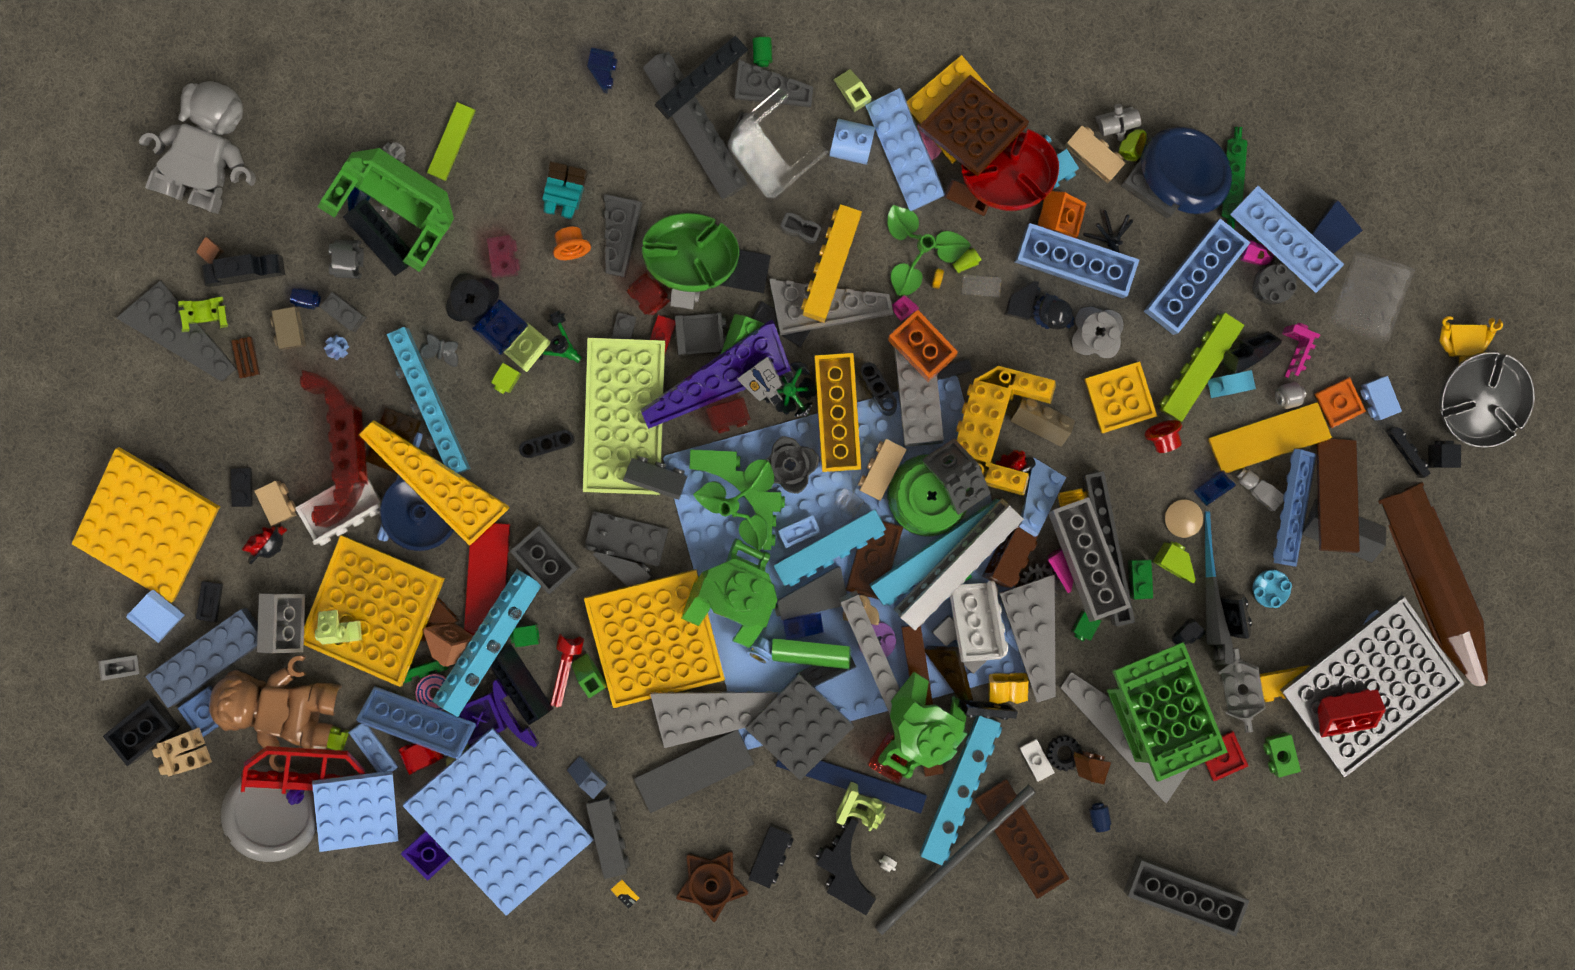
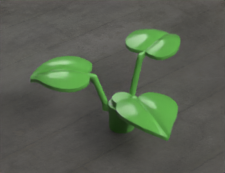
M893 205L888 213L887 225L890 234L898 240H904L908 235L911 238L918 239L917 248L920 251L911 266L902 263L895 266L891 272V283L898 296L910 295L920 287L923 279L922 273L913 268L923 253L929 252L934 247L938 249L937 255L942 261L953 263L971 246L964 237L951 231L939 233L936 236V241L930 234L923 236L912 234L919 227V219L909 209Z
M759 459L749 464L745 470L744 477L751 486L736 497L725 499L726 490L716 481L705 484L693 494L697 501L712 513H720L722 516L732 514L733 517L746 518L739 525V533L742 539L757 551L761 550L767 541L768 525L760 515H754L750 518L749 515L737 513L739 510V502L737 500L754 487L760 492L771 489L774 484V473L770 462L765 459Z

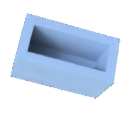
M1383 376L1361 385V396L1364 400H1367L1369 405L1368 413L1374 420H1382L1402 412L1388 376Z

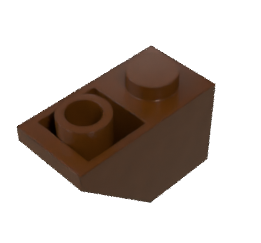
M955 180L951 181L944 198L974 213L985 216L989 206L979 201L966 185Z
M1087 751L1074 753L1078 776L1094 783H1105L1111 762L1104 760L1105 756L1097 753L1093 754Z

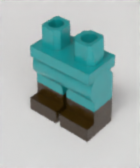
M550 161L547 183L542 198L544 201V212L554 215L556 206L563 207L561 216L572 219L575 210L579 208L588 175L587 170L572 166L568 168L567 165Z

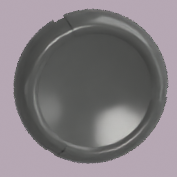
M1484 352L1472 355L1458 363L1443 383L1439 399L1442 420L1452 435L1468 445L1483 448L1498 446L1515 437L1516 434L1514 432L1517 429L1522 430L1526 425L1534 406V386L1526 368L1515 358L1497 352Z

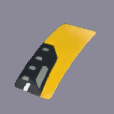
M623 880L619 881L611 889L628 909L639 899Z

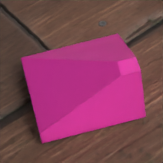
M905 295L892 304V309L900 321H903L919 309Z

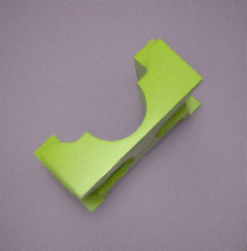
M223 297L204 301H178V306L184 309L179 310L183 328L181 332H189V324L219 321L220 328L228 327L225 305L219 306V303L223 302Z

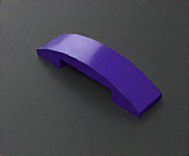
M495 680L493 682V694L503 721L520 740L532 747H536L539 741L530 727L525 730L521 729L503 698L508 696L507 692L499 680Z

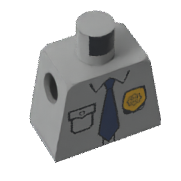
M769 357L738 378V381L759 401L767 397L774 406L783 400L777 392V389L783 384Z

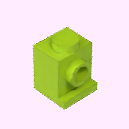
M333 726L329 733L327 748L343 750L349 730L340 732V728Z

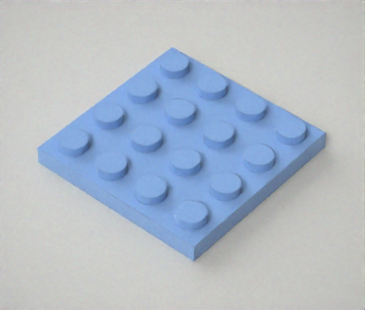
M392 771L312 781L319 852L398 841Z

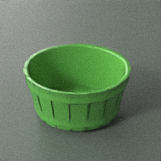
M922 454L906 460L904 464L897 468L888 485V505L894 519L905 530L919 536H938L958 525L967 510L959 515L954 511L945 487L922 461L929 454ZM949 460L945 464H950L952 461ZM928 491L937 492L935 501L932 499L927 500Z

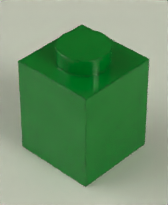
M1081 610L1071 631L1075 633L1074 637L1084 642L1085 639L1091 641L1101 620L1089 622L1086 612Z
M537 624L514 628L510 638L511 643H515V648L540 643Z

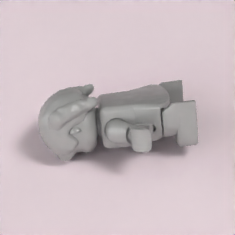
M206 81L200 84L190 83L183 87L180 104L181 112L178 119L183 122L189 118L193 123L197 124L196 127L185 123L171 125L160 132V136L146 133L139 139V144L147 146L150 141L155 140L156 147L153 151L157 155L163 153L165 145H172L157 162V166L150 172L145 188L182 201L186 190L185 185L193 187L187 203L219 214L223 193L221 187H223L225 182L224 167H226V164L232 170L230 175L231 182H239L238 178L242 173L246 174V182L249 185L253 186L256 181L253 171L243 167L244 162L240 150L231 144L230 140L219 136L230 134L236 129L243 116V104L237 93L226 85L213 81Z

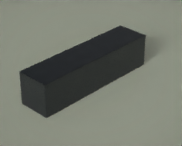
M969 359L945 366L937 374V381L971 372L972 367Z

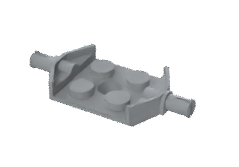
M1233 648V664H1229L1218 672V674H1222L1228 710L1225 713L1242 720L1245 733L1253 732L1251 720L1266 709L1259 668L1240 659L1239 648ZM1241 684L1248 687L1247 694L1240 691Z

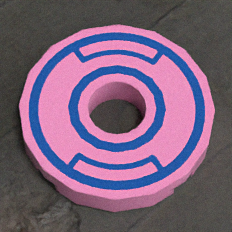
M436 673L422 678L417 684L415 691L417 702L441 711L444 710L432 702L433 697L430 695V690L432 688L440 689L447 677Z

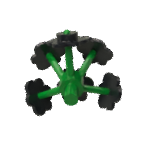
M794 362L790 364L793 370L796 371L794 378L792 377V371L779 376L783 389H777V392L784 394L781 396L783 400L777 403L776 410L786 415L794 412L797 408L796 401L800 408L794 416L804 417L811 412L813 402L803 405L796 396V392H799L801 398L810 400L811 397L817 394L816 384L813 381L811 382L809 378H804L803 383L796 387L795 383L800 373L810 375L811 371L808 370V366L805 363ZM767 397L763 399L764 401L766 400V403H770Z

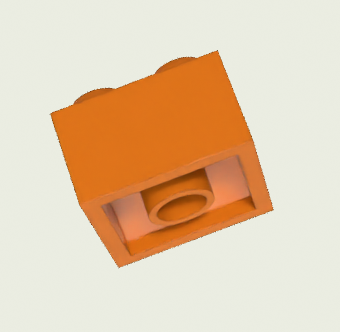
M1051 191L1043 201L1037 226L1077 239L1087 203L1066 192Z

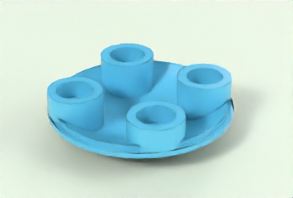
M1266 570L1256 577L1252 591L1255 599L1261 605L1269 608H1278L1288 600L1292 584L1284 573L1277 570Z

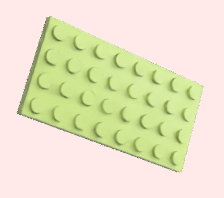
M588 338L583 492L660 495V493L624 482L623 479L633 457L637 458V455L648 458L647 462L655 464L656 461L661 462L663 423L648 429L641 409L664 394L665 341Z

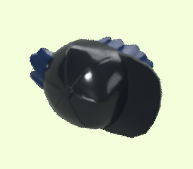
M1046 293L1045 296L1043 295L1039 299L1040 301H1037V305L1034 306L1036 310L1033 314L1035 315L1034 318L1037 325H1041L1045 329L1051 328L1055 330L1074 326L1072 308L1067 301Z

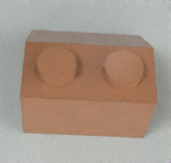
M442 623L426 627L423 631L432 658L443 666L456 664L473 638L472 634L455 623Z

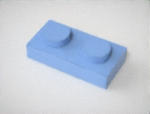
M813 515L778 530L785 548L821 533Z

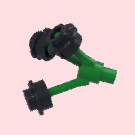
M560 311L549 315L550 319L548 322L551 323L552 327L558 325L562 336L556 335L550 342L552 351H544L537 360H543L544 355L567 357L569 360L573 359L577 363L582 359L573 348L561 324L566 321L565 313L561 314Z

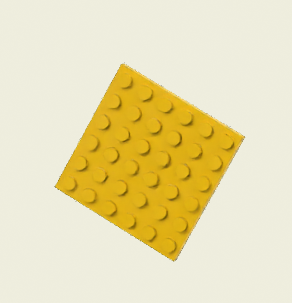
M118 447L114 450L73 539L72 545L150 591H156L164 599L172 603L177 597L221 506Z
M340 535L304 626V645L401 687L445 578ZM338 610L339 623L360 621L362 640L322 645L315 638L318 613Z
M697 569L584 597L613 708L651 699L650 693L652 692L676 693L725 680L708 613L699 626L681 619L692 586L699 577Z

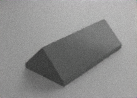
M1315 499L1302 535L1319 541L1318 500ZM1359 517L1360 551L1358 553H1346L1372 563L1386 546V527Z

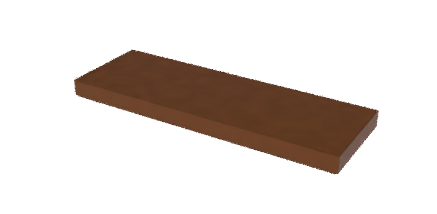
M1328 439L1316 443L1319 550L1358 553L1360 551L1357 443L1356 440Z
M1005 779L974 800L987 821L990 822L1016 797V793L1008 780ZM1023 805L994 830L1036 899L1070 879Z

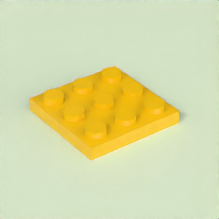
M1140 362L1084 379L1101 434L1157 416Z

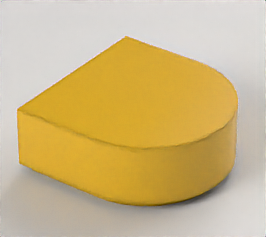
M937 268L935 270L932 288H940L944 274L943 269Z

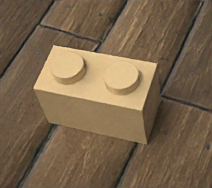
M274 481L255 490L271 526L297 516L295 513L296 505L292 500H289L287 496L289 492L284 483Z

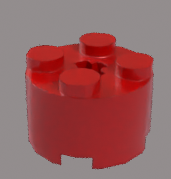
M415 743L399 749V755L409 775L445 758L443 754Z

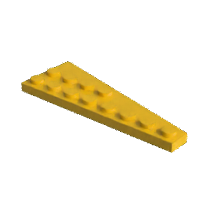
M375 420L359 434L469 546L510 508L507 504Z

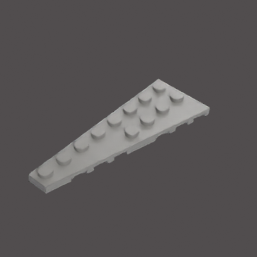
M1070 671L1060 688L1152 790L1167 803L1189 769L1157 782L1149 763L1134 761L1110 697Z
M652 692L650 696L664 748L743 729L780 692Z

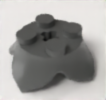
M782 436L773 444L772 453L765 460H768L774 473V483L780 484L787 492L799 494L806 488L809 475L817 468L819 456L813 449L800 446L793 438ZM790 459L791 462H795L794 470L790 471L789 468H785L786 460Z

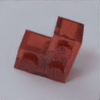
M744 398L706 409L713 431H718L719 434L730 431L729 427L734 425L737 428L748 425L747 421L751 420Z

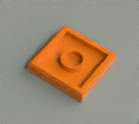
M1350 377L1314 394L1330 428L1366 412Z

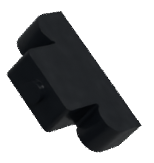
M247 254L215 259L212 264L202 265L204 285L207 287L285 275L283 257L279 254H269L260 257Z

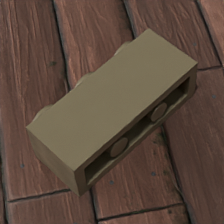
M1022 397L1010 420L1060 447L1063 446L1070 436L1075 424V420L1027 397Z

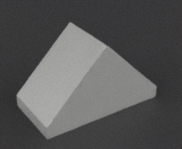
M137 655L98 661L101 681L139 674Z

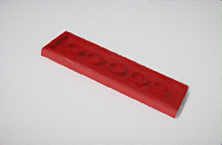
M493 523L469 548L464 630L473 636L507 583L510 524Z

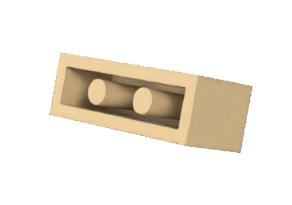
M1081 126L1064 145L1106 183L1110 182L1125 164L1123 157L1117 152L1113 153L1108 148L1109 145L1102 139L1098 140L1094 136V132L1088 127L1084 128Z
M885 439L884 442L880 441L875 450L878 452L876 458H871L867 465L869 469L867 475H862L858 486H860L859 491L881 501L907 449L888 439Z

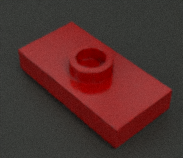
M658 315L650 340L665 341L666 355L676 323L675 320Z

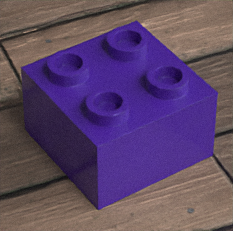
M493 692L467 702L458 716L476 724L468 741L469 745L476 742L492 727L497 733L504 731L508 727L497 709Z

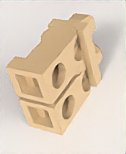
M200 727L160 742L152 749L154 757L162 758L163 764L159 765L158 768L161 775H168L169 777L212 762L206 746L186 753L187 750L205 744Z

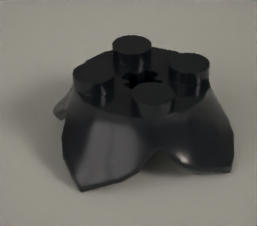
M471 274L457 275L451 283V293L446 304L448 316L459 322L469 321L475 326H489L494 318L493 303L499 297V285L490 279L475 278ZM469 295L476 296L473 304L467 302Z

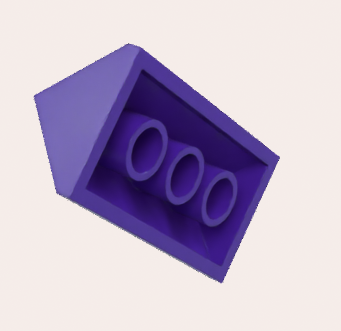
M427 831L422 833L401 852V855L427 881L452 859Z

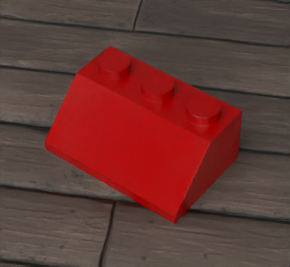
M1365 689L1359 693H1345L1337 697L1327 696L1323 698L1318 707L1321 738L1376 728L1386 711L1378 689L1371 691Z

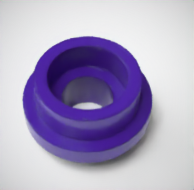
M290 790L286 795L288 803L290 805L299 804L304 798V790Z

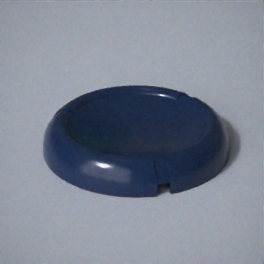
M1171 127L1155 134L1146 143L1141 156L1143 175L1151 190L1167 205L1172 206L1175 203L1179 205L1177 209L1179 211L1203 214L1218 208L1230 192L1232 170L1229 160L1217 142L1203 132L1188 127Z

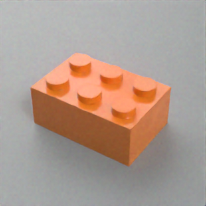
M919 310L915 311L891 333L888 339L927 382L935 377L958 354V351Z

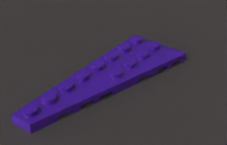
M773 320L762 325L642 408L641 413L648 429L745 390L746 388L738 381V378L767 357L771 359L778 376L790 372L791 368Z

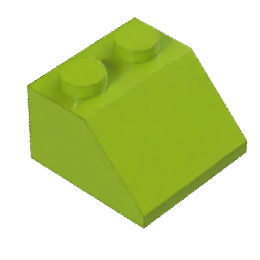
M1164 542L1153 563L1186 582L1194 583L1196 579L1189 553L1184 551L1185 547L1177 542Z

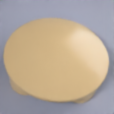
M1178 500L1172 503L1165 512V523L1173 535L1187 538L1195 535L1200 530L1203 524V514L1200 507L1193 501Z

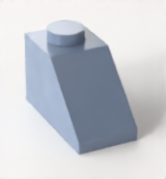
M581 756L567 769L578 786L592 799L608 783Z

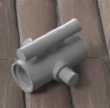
M1116 104L1114 112L1095 116L1102 136L1115 133L1117 140L1123 141L1126 130L1141 126L1139 111L1134 109L1133 106L1122 109V104Z

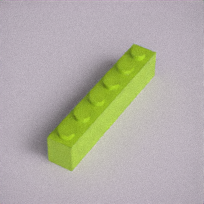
M1223 313L1220 316L1217 315L1211 323L1213 325L1210 332L1206 331L1201 338L1203 343L1191 353L1192 360L1189 364L1185 363L1180 371L1182 375L1179 380L1175 379L1171 384L1170 389L1172 391L1160 401L1159 405H1161V408L1159 410L1173 420L1180 422L1184 420L1224 358L1225 351L1230 349L1243 329L1244 324L1227 313Z

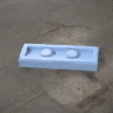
M361 723L348 732L377 773L394 771L398 768L396 762L369 726Z

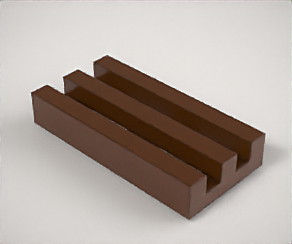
M252 337L232 340L239 378L260 375ZM245 342H248L254 372H251ZM238 344H240V346H241V351H242V355H243L244 365H245V369H246V373H245V374H244V370H243V366H242V361H241V357H240V352H239Z

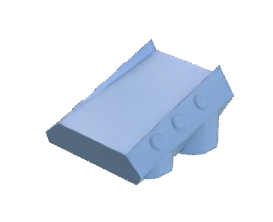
M151 590L127 614L126 618L159 643L185 615L176 606H173L164 599L161 594Z

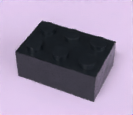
M154 697L143 703L103 735V737L125 765L129 766L137 762L180 726L157 697Z

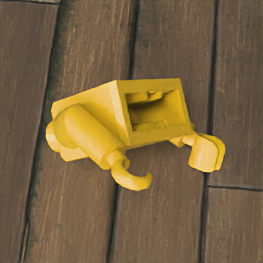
M1447 316L1442 320L1443 326L1439 342L1445 352L1449 354V357H1459L1460 363L1472 355L1485 352L1496 331L1503 327V323L1499 319L1498 323L1494 324L1495 319L1490 318L1488 321L1490 327H1487V325H1450L1446 321L1449 319L1453 320V317Z

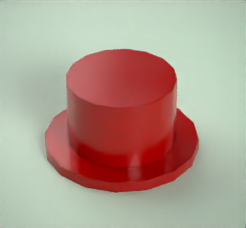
M1178 420L1160 422L1147 429L1144 436L1147 440L1153 441L1158 453L1173 451L1182 444L1178 433L1182 428V423Z

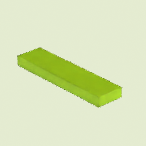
M458 102L456 103L428 169V174L444 181L447 180L475 114V109Z

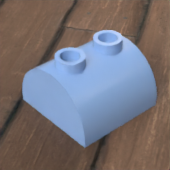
M838 118L830 157L867 165L875 127Z

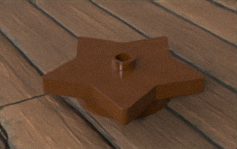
M728 851L712 859L690 853L687 854L689 878L677 894L676 899L700 905L709 918L715 922L727 902L746 896L749 893L748 889L734 875L733 851ZM708 881H715L716 884L714 886H710L708 884Z

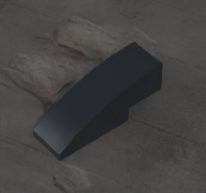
M1269 331L1240 341L1239 347L1225 351L1222 365L1235 374L1246 370L1273 352L1282 343V340Z

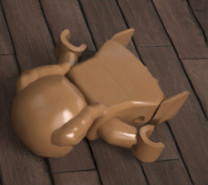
M298 655L289 661L288 669L285 667L271 674L267 683L254 679V677L239 670L227 673L225 678L221 679L212 689L209 713L213 721L224 731H236L254 727L257 732L258 743L262 748L266 746L279 747L280 743L277 737H282L286 741L303 748L330 750V748H327V742L333 724L318 723L320 713L331 716L335 715V701L342 685L321 682L296 687L286 686L294 679L293 676L302 677L307 674L305 671L299 672L295 668L297 660L304 661L306 658L305 655ZM271 755L269 759L270 766L275 771H283L284 765L277 762V755Z

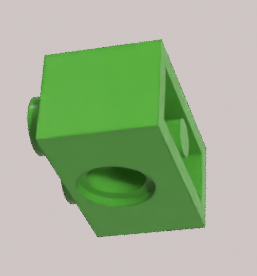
M1285 732L1265 738L1266 743L1263 744L1266 755L1270 757L1271 762H1268V767L1271 773H1274L1277 777H1283L1301 772L1291 734ZM1280 751H1284L1283 758L1278 760L1277 754Z

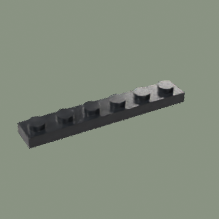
M735 35L658 100L655 107L668 120L748 51L747 47Z

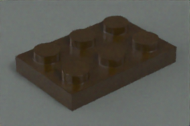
M385 408L380 424L413 445L421 421L395 410ZM370 448L366 462L396 473Z

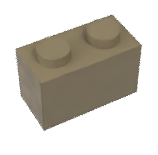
M289 307L273 310L270 321L272 327H275V345L281 350L306 346L299 308Z

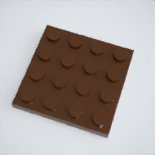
M970 75L919 125V130L978 176L1028 126L1029 121Z

